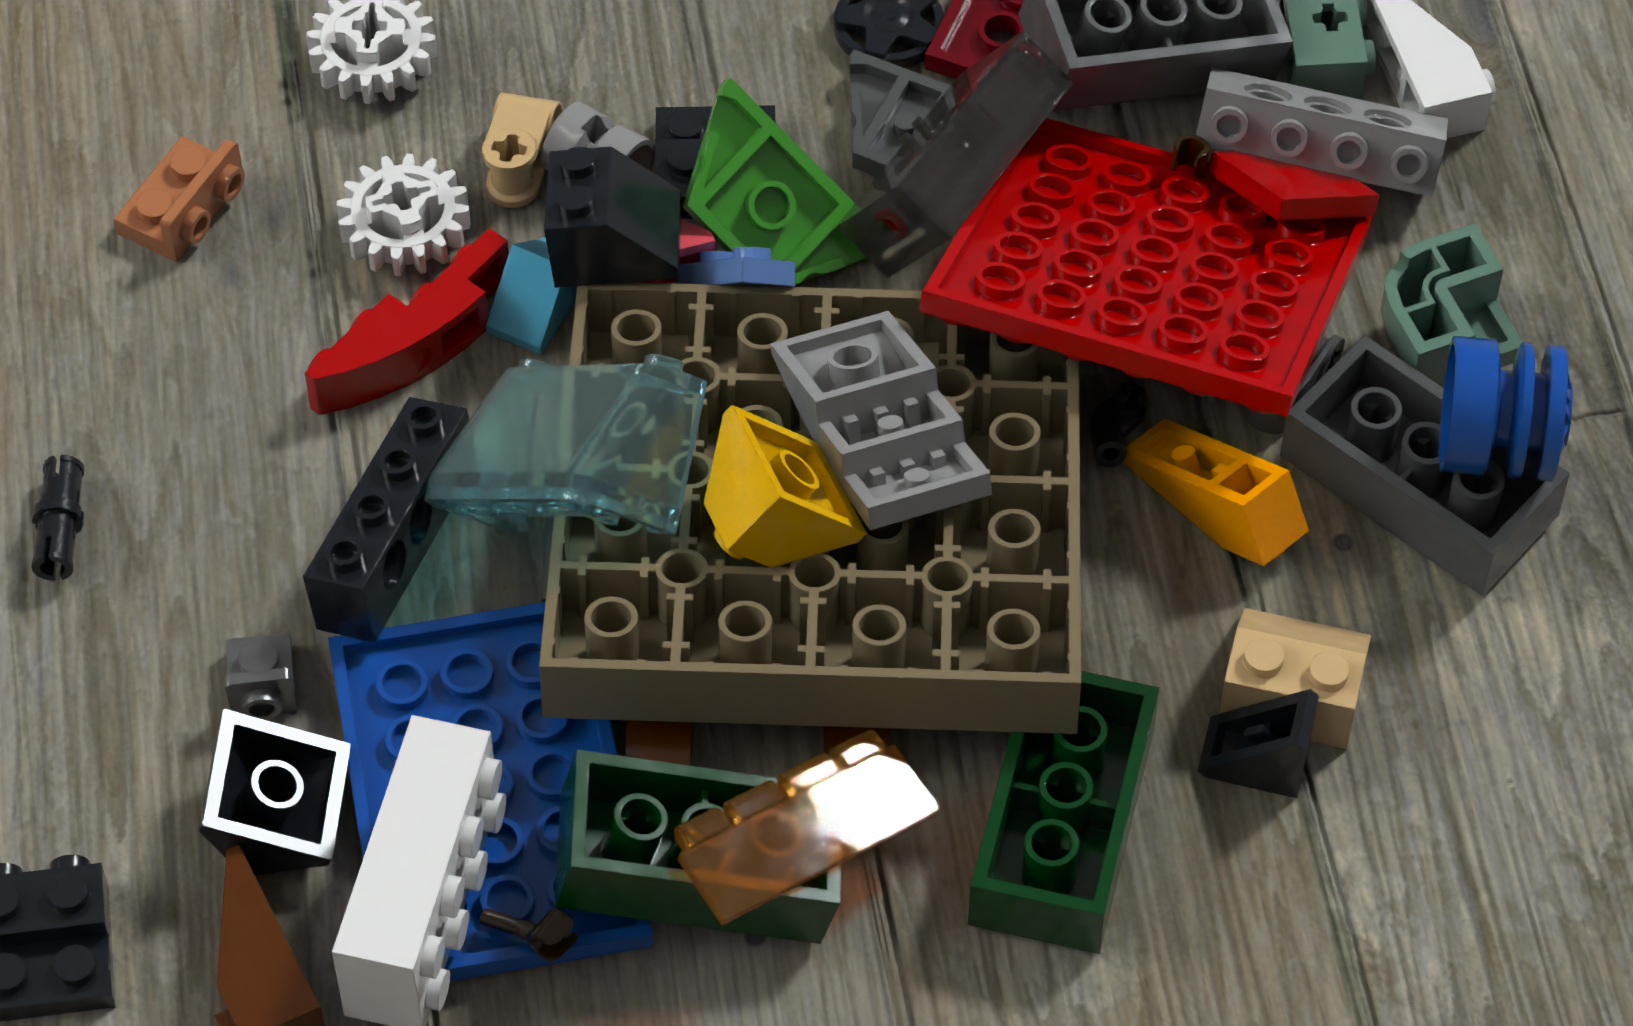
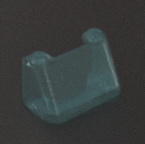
M656 354L645 355L644 363L554 366L539 360L519 359L518 367L504 369L430 474L424 502L433 507L505 532H528L531 516H585L607 525H618V520L622 517L646 526L645 530L654 534H677L708 381L683 372L684 363L682 361Z

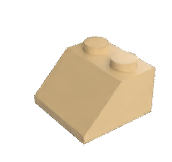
M1244 608L1237 626L1228 663L1219 714L1312 689L1319 695L1310 742L1347 750L1371 635Z

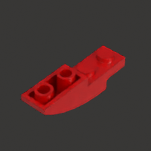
M488 228L473 244H466L461 247L453 257L450 266L432 283L427 282L420 286L412 296L409 305H405L388 293L372 309L362 311L353 321L349 331L330 349L321 350L309 364L305 372L310 409L322 415L352 408L381 398L435 371L469 347L486 332L488 321L487 300L498 289L509 255L508 240Z

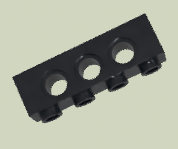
M413 397L408 398L303 575L317 630L371 642L377 641L478 463L467 408Z

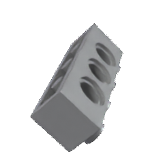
M1212 67L1196 135L1204 138L1209 143L1210 149L1239 151L1352 177L1360 182L1433 197L1447 141L1448 119Z

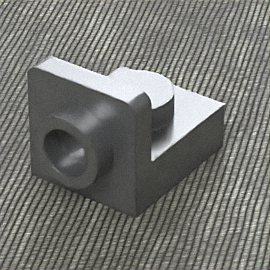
M290 632L225 639L227 661L225 688L230 711L263 720L272 719L279 714L297 712L294 656Z

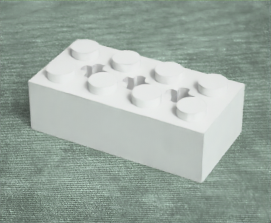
M415 715L411 716L332 950L344 1016L388 1026H426L431 1009L440 1011L443 1008L450 983V971L444 968L450 950L460 951L464 944L469 923V911L464 910L469 890L478 892L482 887L488 863V853L482 850L488 832L496 834L499 832L506 808V794L498 793L502 775V760L494 759L491 731Z

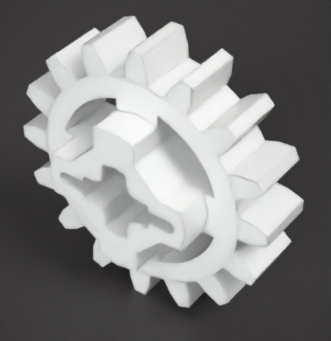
M328 0L330 15L323 13L314 14V30L307 31L306 35L312 73H320L323 88L328 89L338 84L341 99L347 100L355 91L362 92L364 104H370L374 98V93L383 92L389 101L395 100V88L402 86L413 92L417 89L415 74L427 77L431 74L430 59L437 58L434 23L431 16H423V7L419 0L406 6L404 0H349L345 4L339 0Z
M407 153L402 165H394L388 156L381 157L382 169L375 172L363 165L359 168L361 183L355 181H346L344 183L345 199L337 200L342 243L350 244L351 257L354 260L368 255L370 270L376 272L385 263L392 264L394 276H401L405 265L414 264L416 270L423 274L427 270L426 260L433 257L436 261L445 264L449 261L447 246L453 248L463 247V230L470 229L471 226L467 190L465 186H457L456 172L453 169L439 175L436 159H429L421 167L415 165L413 154Z

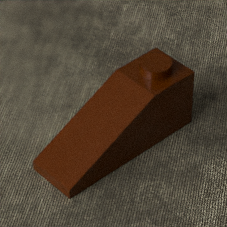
M239 845L227 849L217 988L223 1011L213 1015L216 1026H325L321 1006Z

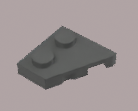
M853 50L850 55L852 168L900 185L922 156L930 150L957 104L958 88Z

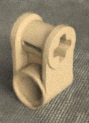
M504 92L499 94L494 106L491 125L482 146L483 160L486 166L490 168L486 189L489 198L495 204L505 208H519L530 204L540 193L546 173L541 166L540 156L543 143L557 117L563 112V106L560 101Z

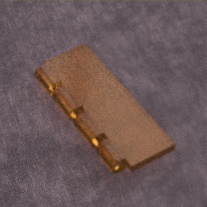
M867 730L830 750V757L822 753L778 775L777 784L772 780H768L724 802L723 811L714 807L674 828L675 840L683 851L679 854L677 860L722 926L936 815L940 808L895 744L885 749L886 745L874 730Z

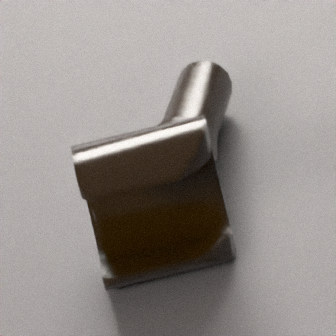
M1197 135L1179 136L1174 142L1170 170L1176 171V168L1180 165H1190L1196 168L1195 178L1203 179L1210 151L1209 143Z
M487 908L480 915L481 925L510 933L526 940L540 957L551 962L561 958L578 939V936L570 931L574 926L573 920L557 908L550 909L537 924L527 919L522 920Z

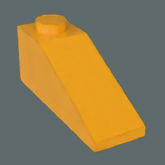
M1166 418L1162 419L1126 447L1127 453L1123 463L1225 550L1264 567L1272 559L1282 555L1290 545L1309 531L1288 469Z

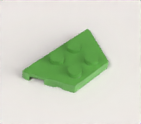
M732 78L725 79L720 84L682 207L703 228L712 231L714 239L726 251L734 252L735 247L770 248L771 259L795 261L796 285L807 279L824 275L849 264L888 252L896 245Z

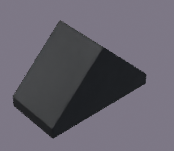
M1312 689L1211 716L1197 771L1205 778L1297 798L1310 745L1319 695Z

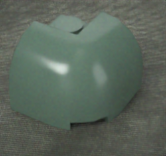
M1476 223L1419 241L1400 252L1399 260L1386 275L1380 310L1388 342L1398 358L1441 387H1444L1447 358L1453 336L1496 339L1500 350L1501 367L1514 363L1517 351L1523 342L1497 300L1504 269Z

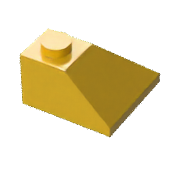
M731 405L723 413L703 504L716 528L714 537L726 553L736 559H743L745 557L772 568L857 543L867 534L818 442L734 405Z

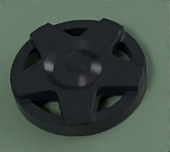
M839 0L834 13V34L844 52L850 56L853 50H857L903 68L925 60V53L944 18V13L938 0H863L862 3H858L861 0ZM928 13L933 18L934 27L923 19ZM847 32L862 34L865 37L864 47L855 42ZM902 44L914 47L908 51L892 53L896 46Z

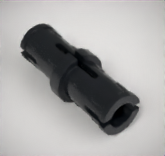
M60 455L59 474L56 473L57 459L55 456L45 460L43 464L44 476L41 500L35 504L32 514V523L35 524L37 529L35 553L31 565L32 571L36 576L49 581H56L57 562L61 563L60 577L62 580L72 575L74 571L75 538L84 524V511H81L82 507L79 505L81 483L85 471L84 464L79 459L69 455Z

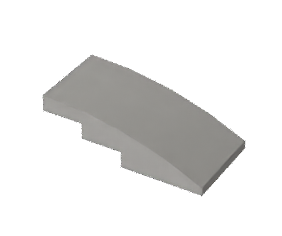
M889 311L770 344L773 359L813 440L819 443L849 501L870 530L992 495L990 472L966 444L963 419L938 390L936 367Z

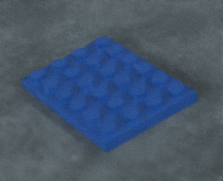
M545 602L383 628L376 642L343 635L328 637L344 742L351 744L348 768L363 858L412 715L491 731L494 759L502 760V775L498 793L506 794L504 818L497 834L488 832L482 850L488 853L485 878L478 892L469 890L464 910L469 911V923L465 941L460 951L450 950L444 968L450 971V982L653 947L652 930L648 920L557 908L573 920L574 926L570 931L575 933L578 939L561 958L551 962L540 957L526 940L480 924V915L485 908L522 920L527 919L535 924L550 909L555 908L561 790L576 750L617 755L610 720L542 718L539 662Z

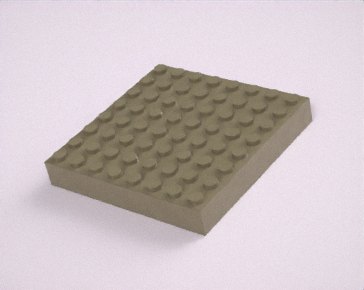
M641 282L577 286L539 662L542 718L1077 734L1081 693L1079 360L1067 358L1061 352L1030 343L1010 342L998 334L971 326L951 325L939 317L919 312L922 291ZM889 311L936 367L938 390L963 419L965 442L989 470L992 495L874 530H870L854 508L867 532L859 542L772 568L745 557L743 559H736L730 556L717 543L714 537L716 528L703 504L723 413L731 405H734L813 440L773 359L770 344Z

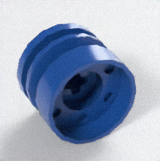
M1453 336L1447 358L1439 431L1440 471L1484 475L1490 463L1493 447L1504 448L1505 465L1509 478L1519 479L1523 473L1527 450H1531L1535 480L1552 482L1556 475L1560 455L1567 445L1572 416L1573 387L1568 373L1566 347L1548 344L1544 352L1540 373H1536L1534 346L1530 342H1522L1515 356L1512 370L1501 369L1500 350L1496 339Z

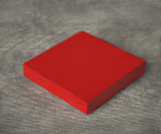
M1234 150L1212 151L1208 171L1212 176L1277 221L1375 215L1380 196L1352 177Z

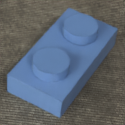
M735 247L734 252L702 251L700 252V262L680 264L679 278H676L675 283L795 287V261L771 259V249L763 247Z

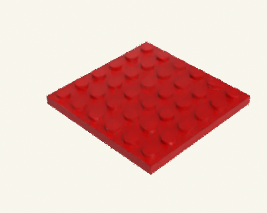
M1028 113L924 286L919 312L939 317L951 325H967L995 333L1010 342L1030 343L1058 351L1073 360H1089L1117 368L1132 377L1152 378L1183 387L1186 391L1195 395H1211L1239 403L1257 413H1273L1288 417L1369 235L1374 215L1277 221L1212 176L1208 171V162L1205 177L1198 179L1194 176L1196 168L1190 165H1180L1176 168V171L1170 170L1171 152Z

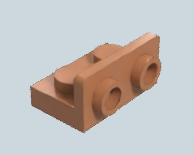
M181 136L114 217L116 234L178 262L191 244H197L204 238L211 219L223 204L231 202L239 194L244 183L245 173L242 168L238 143L225 139L218 149L214 151Z

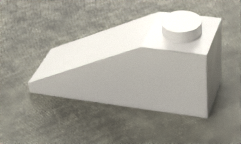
M1366 0L1367 27L1365 31L1369 40L1374 42L1375 53L1400 108L1447 118V138L1485 130L1490 104H1494L1496 100V87L1488 69H1481L1472 47L1412 0Z

